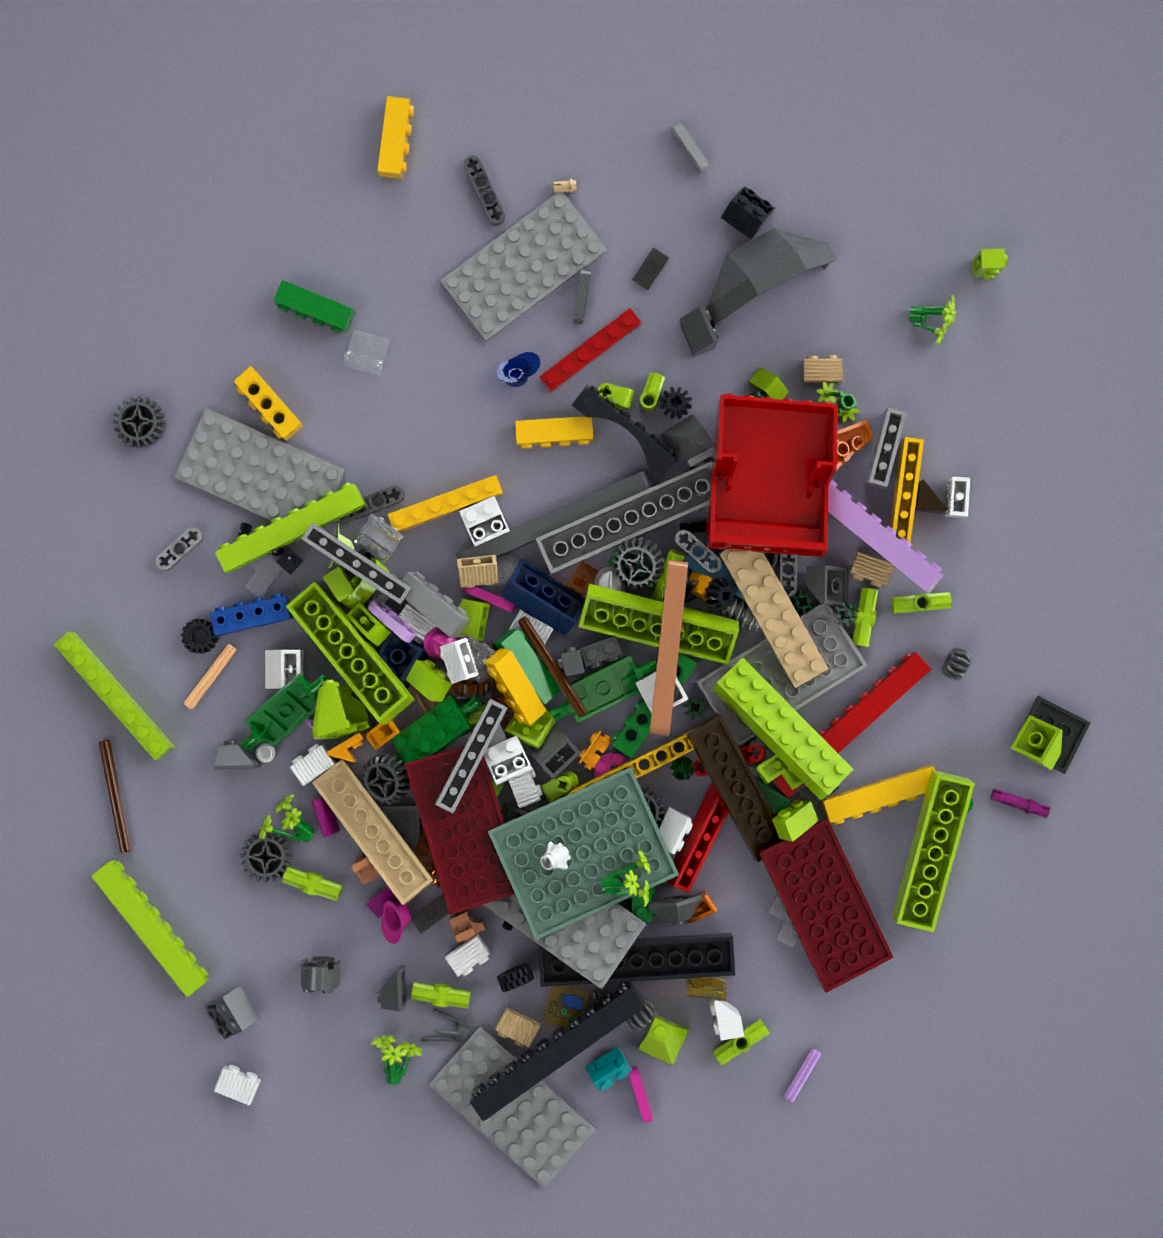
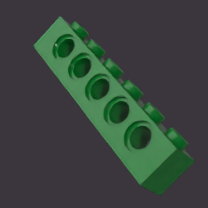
M678 653L677 667L680 669V675L677 678L682 686L697 663L683 653ZM641 699L638 700L634 706L636 710L632 716L628 715L622 723L625 726L621 732L617 731L611 739L614 741L612 746L631 759L650 733L652 714L644 699L643 701ZM642 713L647 716V722L643 725L637 722V716ZM630 729L636 731L637 735L634 740L626 738V732Z

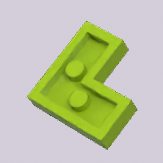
M546 711L531 725L520 723L513 716L504 731L507 735L511 737L517 736L519 741L539 749L556 721L549 711Z
M774 755L755 768L765 784H768L781 774L792 790L803 784L777 755Z

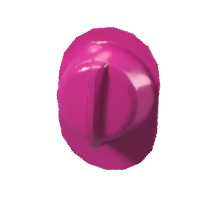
M435 628L426 634L423 643L424 649L431 657L444 662L440 655V646L461 640L462 638L449 637L440 628Z
M391 901L384 903L381 928L386 940L392 944L400 941L403 928L410 923L411 916L408 903L402 905L400 902L393 903Z

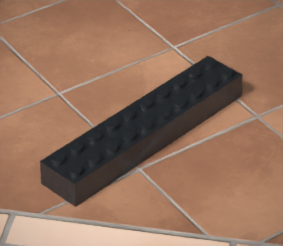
M731 933L637 938L607 983L735 976L733 935ZM539 945L541 987L593 984Z
M622 982L616 987L617 990L612 994L608 992L600 998L601 1002L596 1005L594 1003L589 1005L584 1010L585 1013L580 1017L578 1015L572 1017L568 1021L569 1024L564 1028L560 1026L552 1032L553 1036L548 1039L546 1037L541 1039L536 1044V1048L533 1050L527 1049L520 1055L522 1058L516 1062L512 1060L506 1064L505 1070L500 1073L498 1071L493 1073L489 1077L488 1082L485 1084L481 1082L472 1089L470 1104L483 1122L645 1008L644 999L632 982Z

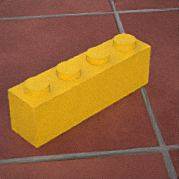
M387 96L377 169L379 177L402 179L403 173L406 174L407 162L404 161L405 155L409 154L407 138L411 136L412 125L409 122L410 117L413 118L414 106L411 105L410 99Z
M582 416L515 421L517 446H521V449L533 448L532 445H540V448L552 447L551 444H559L560 447L571 446V443L578 442V445H589L590 442H593L592 417Z
M500 648L484 662L488 668V674L495 679L497 689L504 694L505 702L513 709L514 717L518 722L531 725L547 711L511 650Z

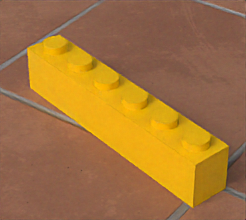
M904 437L900 442L889 526L897 532L895 536L898 539L905 538L910 543L924 440Z
M494 475L387 515L394 533L398 534L459 512L493 496L495 498L503 496V492L497 476Z
M928 765L824 798L821 802L826 818H828L830 823L833 822L834 825L845 822L844 819L848 817L856 819L862 817L863 813L867 811L875 813L881 811V807L886 805L889 808L900 805L899 801L905 799L907 802L918 799V795L926 792L931 770H935L932 765Z

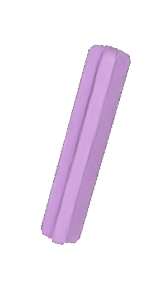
M812 1048L784 1094L786 1100L794 1102L821 1056L820 1052Z

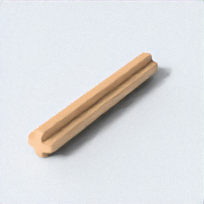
M226 645L184 701L186 707L194 709L236 653L237 649L233 645Z

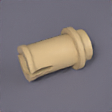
M572 178L566 181H553L554 194L557 192H571L573 194L577 191V182L572 180Z

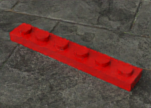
M629 308L539 376L552 393L639 327L642 322L633 310Z

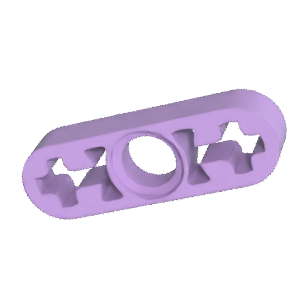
M373 599L369 604V611L405 642L410 643L417 635L413 628L382 601Z

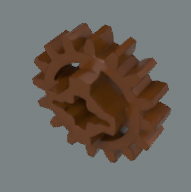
M478 669V676L453 683L451 685L452 691L458 690V694L464 693L466 696H470V694L476 696L477 693L483 695V692H488L490 677L486 676L485 672L480 673Z

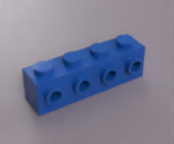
M279 593L271 595V599L264 600V598L253 599L251 604L245 605V602L233 604L234 607L229 609L226 606L215 608V612L210 613L215 636L293 619V615L286 607L290 603L289 597Z

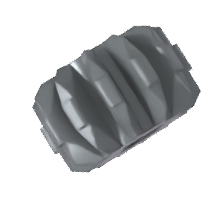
M954 647L944 661L942 667L943 674L950 679H962L971 665V653L963 648Z
M644 999L645 1008L626 1020V1024L633 1031L645 1028L657 1016L655 1006L648 999Z

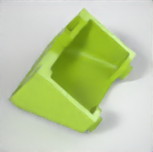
M332 679L322 682V686L319 687L311 731L313 739H337L372 728L366 706L351 696L353 690L347 682L341 684V688H337L339 683L334 682Z

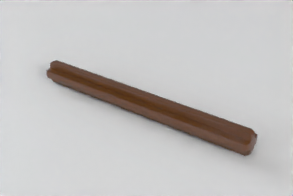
M526 616L518 620L522 630L578 717L584 716L587 710L528 618Z
M103 740L99 742V748L121 853H127L132 848L110 740Z

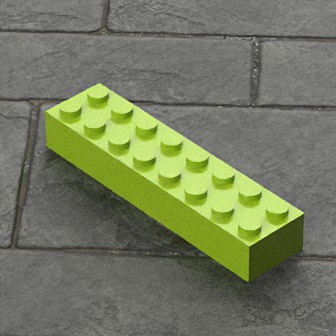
M314 581L286 606L379 723L387 725L415 700L323 585Z
M589 584L578 627L659 647L664 602ZM683 607L679 653L728 665L739 633V621Z
M744 658L737 662L711 688L820 800L829 796L854 770Z
M931 770L892 913V918L897 924L931 932L935 930L975 783L969 778Z

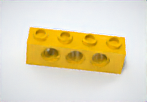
M250 366L234 380L237 385L235 389L242 397L246 395L249 398L247 403L254 411L258 409L262 413L260 418L267 425L270 423L275 428L272 431L279 439L283 437V439L288 441L304 427L253 367ZM258 386L259 392L256 395H251V389ZM268 400L271 401V407L269 409H264V402ZM284 415V421L277 424L276 417Z

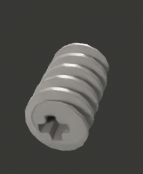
M735 596V600H732V606H729L727 610H723L721 616L728 613L729 619L734 616L735 620L742 621L741 627L749 624L748 631L755 628L756 633L759 625L748 605L744 607V600L737 603L738 597Z

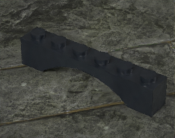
M586 385L573 401L572 406L585 417L607 419L627 429L640 444L647 465L660 476H663L676 461V451L669 445L664 446L656 434L652 433L650 435L645 431L646 427L639 421L635 423L631 420V415L624 409L620 411L616 408V403L608 397L606 399L602 397L600 390L595 386L591 385L590 387Z

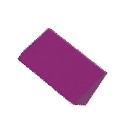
M321 797L313 800L312 805L323 837L325 838L339 832L340 828L335 813L324 798Z
M388 886L368 901L366 905L379 918L383 915V907L386 901L393 903L400 901Z

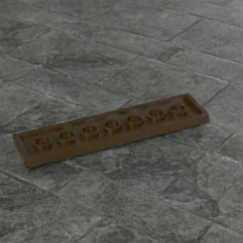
M717 713L689 732L687 737L754 860L760 862L762 859L758 852L782 840L779 838L772 821L776 816L722 715Z

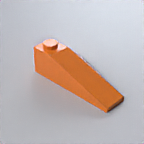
M867 420L837 431V470L874 438Z

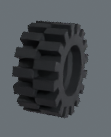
M193 619L191 622L186 623L187 626L183 627L182 630L184 631L181 633V637H183L181 641L185 644L184 647L186 649H189L190 652L203 654L215 648V643H218V639L214 634L212 622L205 619ZM197 629H203L207 634L206 641L201 644L196 643L193 639V633Z
M529 963L518 965L497 975L502 992L516 989L534 979Z

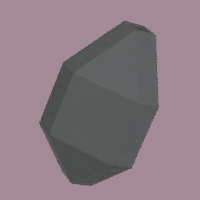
M774 228L728 252L706 307V310L711 315L712 320L710 322L712 326L717 327L721 325L723 319L760 294L806 270L822 266L824 270L827 269L830 263L837 260L829 244Z

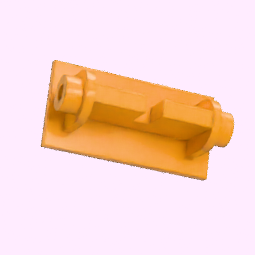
M599 731L598 734L594 732L589 740L591 745L588 749L584 748L578 757L581 759L579 763L582 764L584 761L586 763L584 767L589 770L592 767L595 768V765L601 758L595 752L599 750L604 753L611 743V737L606 734L604 737L601 736L602 731Z

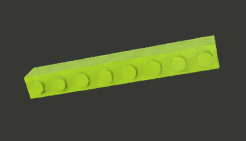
M346 483L340 487L341 490L335 493L333 491L323 495V499L317 502L312 500L306 503V507L301 510L298 508L288 512L289 516L283 519L281 517L275 518L270 521V525L266 527L264 525L259 526L253 530L254 533L248 536L243 534L237 537V541L232 544L229 542L222 544L218 547L219 550L215 554L224 572L230 574L272 553L273 549L284 547L301 539L312 523L323 528L366 507L357 485Z
M67 632L53 644L154 760L162 759L175 747L75 632Z
M115 859L109 861L91 877L185 996L189 997L210 980L207 977V971L203 967H199L195 962L196 957L184 948L182 939L172 933V927L168 922H164L161 919L159 910L149 904L147 895L143 891L140 892L138 890L135 880L131 876L128 877L126 875L124 866L119 861L116 862Z

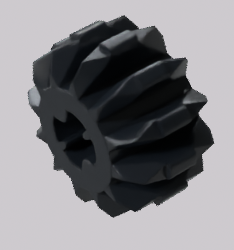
M670 387L671 394L665 390L663 393L665 397L660 398V401L664 403L660 405V409L667 408L664 415L666 416L670 412V419H673L675 414H677L678 419H681V412L687 415L688 411L686 409H691L692 405L687 402H690L692 398H685L688 394L687 390L680 393L681 387H678L677 392H675L674 387ZM675 399H678V403H681L677 407H674L673 403H671Z
M714 578L713 581L708 582L709 587L705 588L707 592L703 596L707 599L706 604L714 610H727L729 606H732V600H735L734 594L737 592L734 590L735 584L726 578Z

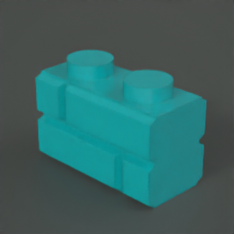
M618 1046L585 1067L593 1084L599 1091L609 1089L612 1083L618 1079L626 1078L629 1072L633 1070Z

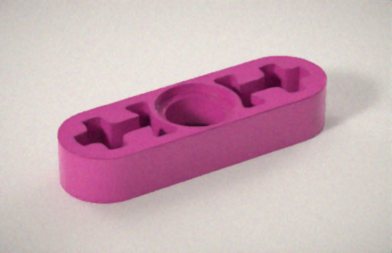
M476 586L471 588L464 587L463 592L511 613H514L517 607L506 599Z
M637 1066L631 1067L633 1070L629 1072V1077L643 1122L653 1121Z

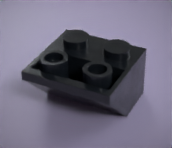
M744 186L730 201L721 219L752 240L775 208L771 206L769 201L760 198L752 189Z

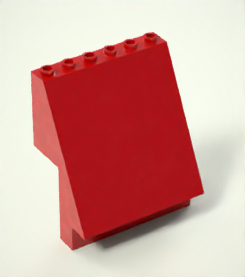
M730 393L720 395L706 533H708L707 548L813 557L825 556L828 547L829 484L837 470L838 404H832L831 402L815 403L810 400L793 401L789 398L783 400L772 397L756 398L752 395L735 396Z

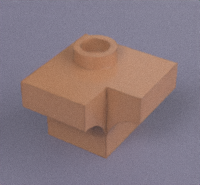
M365 854L355 858L357 862L352 864L351 867L359 877L362 885L380 877V874Z
M468 910L449 919L457 943L469 941L476 933L486 928L484 921L473 919Z

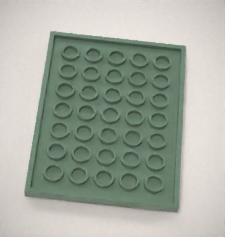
M631 767L488 831L535 940L634 896L604 894L601 880L607 878V874L615 873L635 864L640 859L638 854L640 850L643 851L647 858V863L650 865V874L645 871L644 866L632 869L633 874L638 876L636 882L640 887L636 888L637 891L644 889L645 880L648 881L650 889L679 875ZM549 842L555 845L561 843L568 849L570 859L567 860V869L556 868L546 870L543 868L540 859L546 852ZM629 871L615 878H619L620 883L626 880L625 874L629 875ZM621 887L620 890H629V888Z

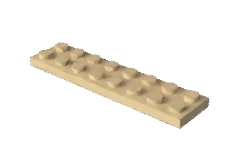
M727 549L720 552L719 556L792 686L797 688L828 670L826 663L763 552Z
M341 759L312 782L402 905L408 903L435 881L373 797L370 796V793L366 791L364 785H362L345 760Z

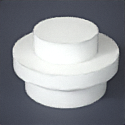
M268 743L261 744L256 750L257 759L263 763L272 761L276 754L274 747Z

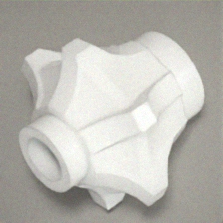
M549 842L546 852L540 859L541 865L546 870L556 868L565 870L568 868L567 860L570 859L569 851L561 843L555 845Z

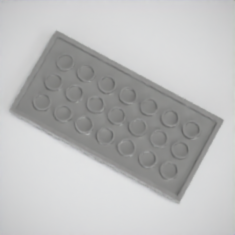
M557 192L441 279L440 282L487 342L581 272L582 269H585L605 254L607 249L564 192Z
M206 408L175 474V478L272 521L278 517L283 519L289 516L288 512L296 508L299 510L305 508V504L312 500L317 502L323 499V495L328 492H337L346 470Z
M820 604L800 617L828 667V670L794 688L767 639H764L729 661L728 665L724 664L696 682L714 712L722 715L738 747L755 737L756 734L711 688L742 658L795 711L868 666L842 624H839L838 618L834 617L835 614L829 605Z
M515 894L483 904L600 989H603L646 926L644 921L616 903L535 940Z
M480 1025L431 1080L429 1086L545 1188L596 1128L543 1080L483 1122L470 1104L472 1089L481 1082L483 1084L488 1082L489 1077L496 1071L500 1073L505 1070V1065L510 1061L514 1060L516 1062L519 1059Z

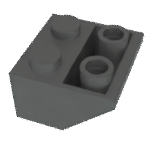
M703 306L681 317L679 321L693 357L715 349L717 339L719 338L716 328H712L710 324L712 320L711 315Z
M556 724L553 725L539 749L532 746L528 749V752L552 779L582 752Z
M240 986L205 1006L208 1016L213 1019L218 1033L224 1039L242 1032L259 1020L258 1015Z

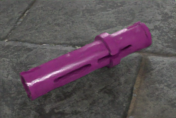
M995 788L991 793L992 797L990 800L1021 809L1027 814L1032 813L1044 818L1049 816L1050 806L1034 802L1033 799H1024Z

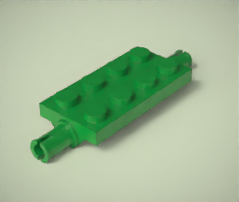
M628 654L570 683L587 710L584 716L578 717L565 695V703L551 709L550 712L555 721L571 713V715H574L577 723L639 693L640 691L635 683L644 679V676L656 671L657 664L652 659L640 666L635 665L631 655Z
M300 674L294 677L245 719L244 723L250 727L252 732L250 736L240 743L243 749L246 748L245 751L249 752L258 743L268 742L272 747L315 712L319 687L322 686V682L329 679L323 680L325 676L321 675L310 684Z
M449 695L391 739L398 751L396 755L397 761L403 760V765L404 763L438 754L472 728L468 718L472 712L482 706V703L479 702L480 699L477 696H473L464 705H459L455 698Z

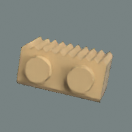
M836 355L826 356V359H818V356H807V359L802 361V385H821L823 382H826L827 385L831 382L834 385L841 384L843 382V360L837 359Z
M857 551L848 573L852 574V578L863 582V579L870 581L871 586L881 588V586H887L894 565L883 559Z
M496 555L457 559L460 587L471 588L475 585L484 584L489 586L499 583Z
M506 1006L495 1030L498 1031L497 1034L504 1039L509 1037L515 1040L514 1043L519 1047L525 1048L527 1046L530 1048L540 1028V1023Z

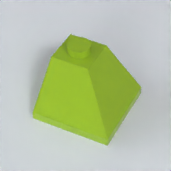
M1029 715L1011 749L1052 771L1061 755L1062 730Z
M657 1015L648 1025L638 1049L673 1066L689 1030Z

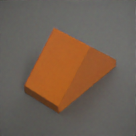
M705 891L699 894L702 895L703 899L692 918L688 919L690 923L717 911Z

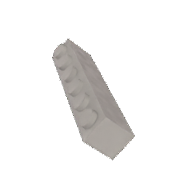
M314 523L310 525L302 537L303 541L399 604L403 602L411 590L410 586Z
M492 699L488 700L434 805L451 814L454 813L507 707Z

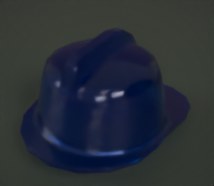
M525 352L506 360L498 366L496 371L497 377L508 386L521 387L540 368V357L533 352Z

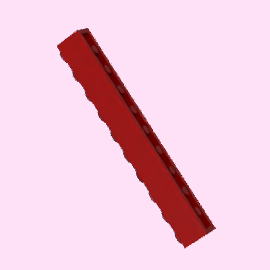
M917 652L905 654L900 659L902 662L897 667L893 665L886 672L888 675L884 679L879 678L872 684L874 688L869 692L864 691L858 697L859 701L855 705L851 703L843 710L845 714L840 718L838 716L829 723L831 726L826 731L822 729L818 732L837 753L841 752L932 670ZM782 774L772 780L787 798L791 797L804 785L803 783L792 790Z

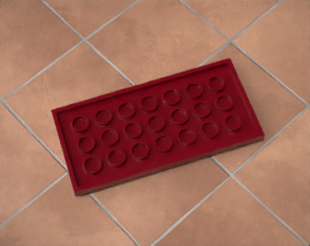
M464 746L404 764L449 915L515 894L488 833L489 830L504 824L484 755L454 813L451 814L434 805Z
M828 818L815 823L793 842L781 840L758 852L825 993L894 958Z

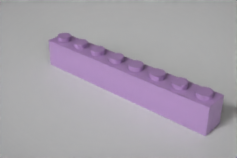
M831 480L829 484L828 512L929 594L944 576L940 573L942 569L934 562L930 565L925 561L927 556L919 550L914 552L910 548L911 543L905 538L898 539L895 536L897 533L890 526L886 528L880 524L882 520L874 513L871 516L866 513L867 508L859 501L855 504L850 500L853 496L845 490L840 492L836 488L838 484Z

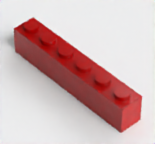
M711 783L692 821L693 826L689 834H686L683 840L682 849L680 852H677L673 860L679 875L667 880L672 886L687 893L690 892L729 813L713 783Z

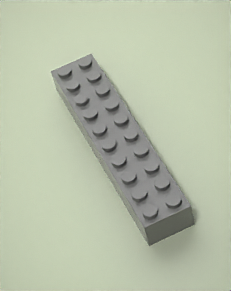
M712 461L535 538L551 575L624 544L626 540L631 541L632 538L640 537L708 507Z

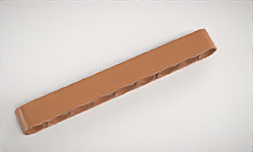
M668 561L650 734L665 736L670 734L688 562Z

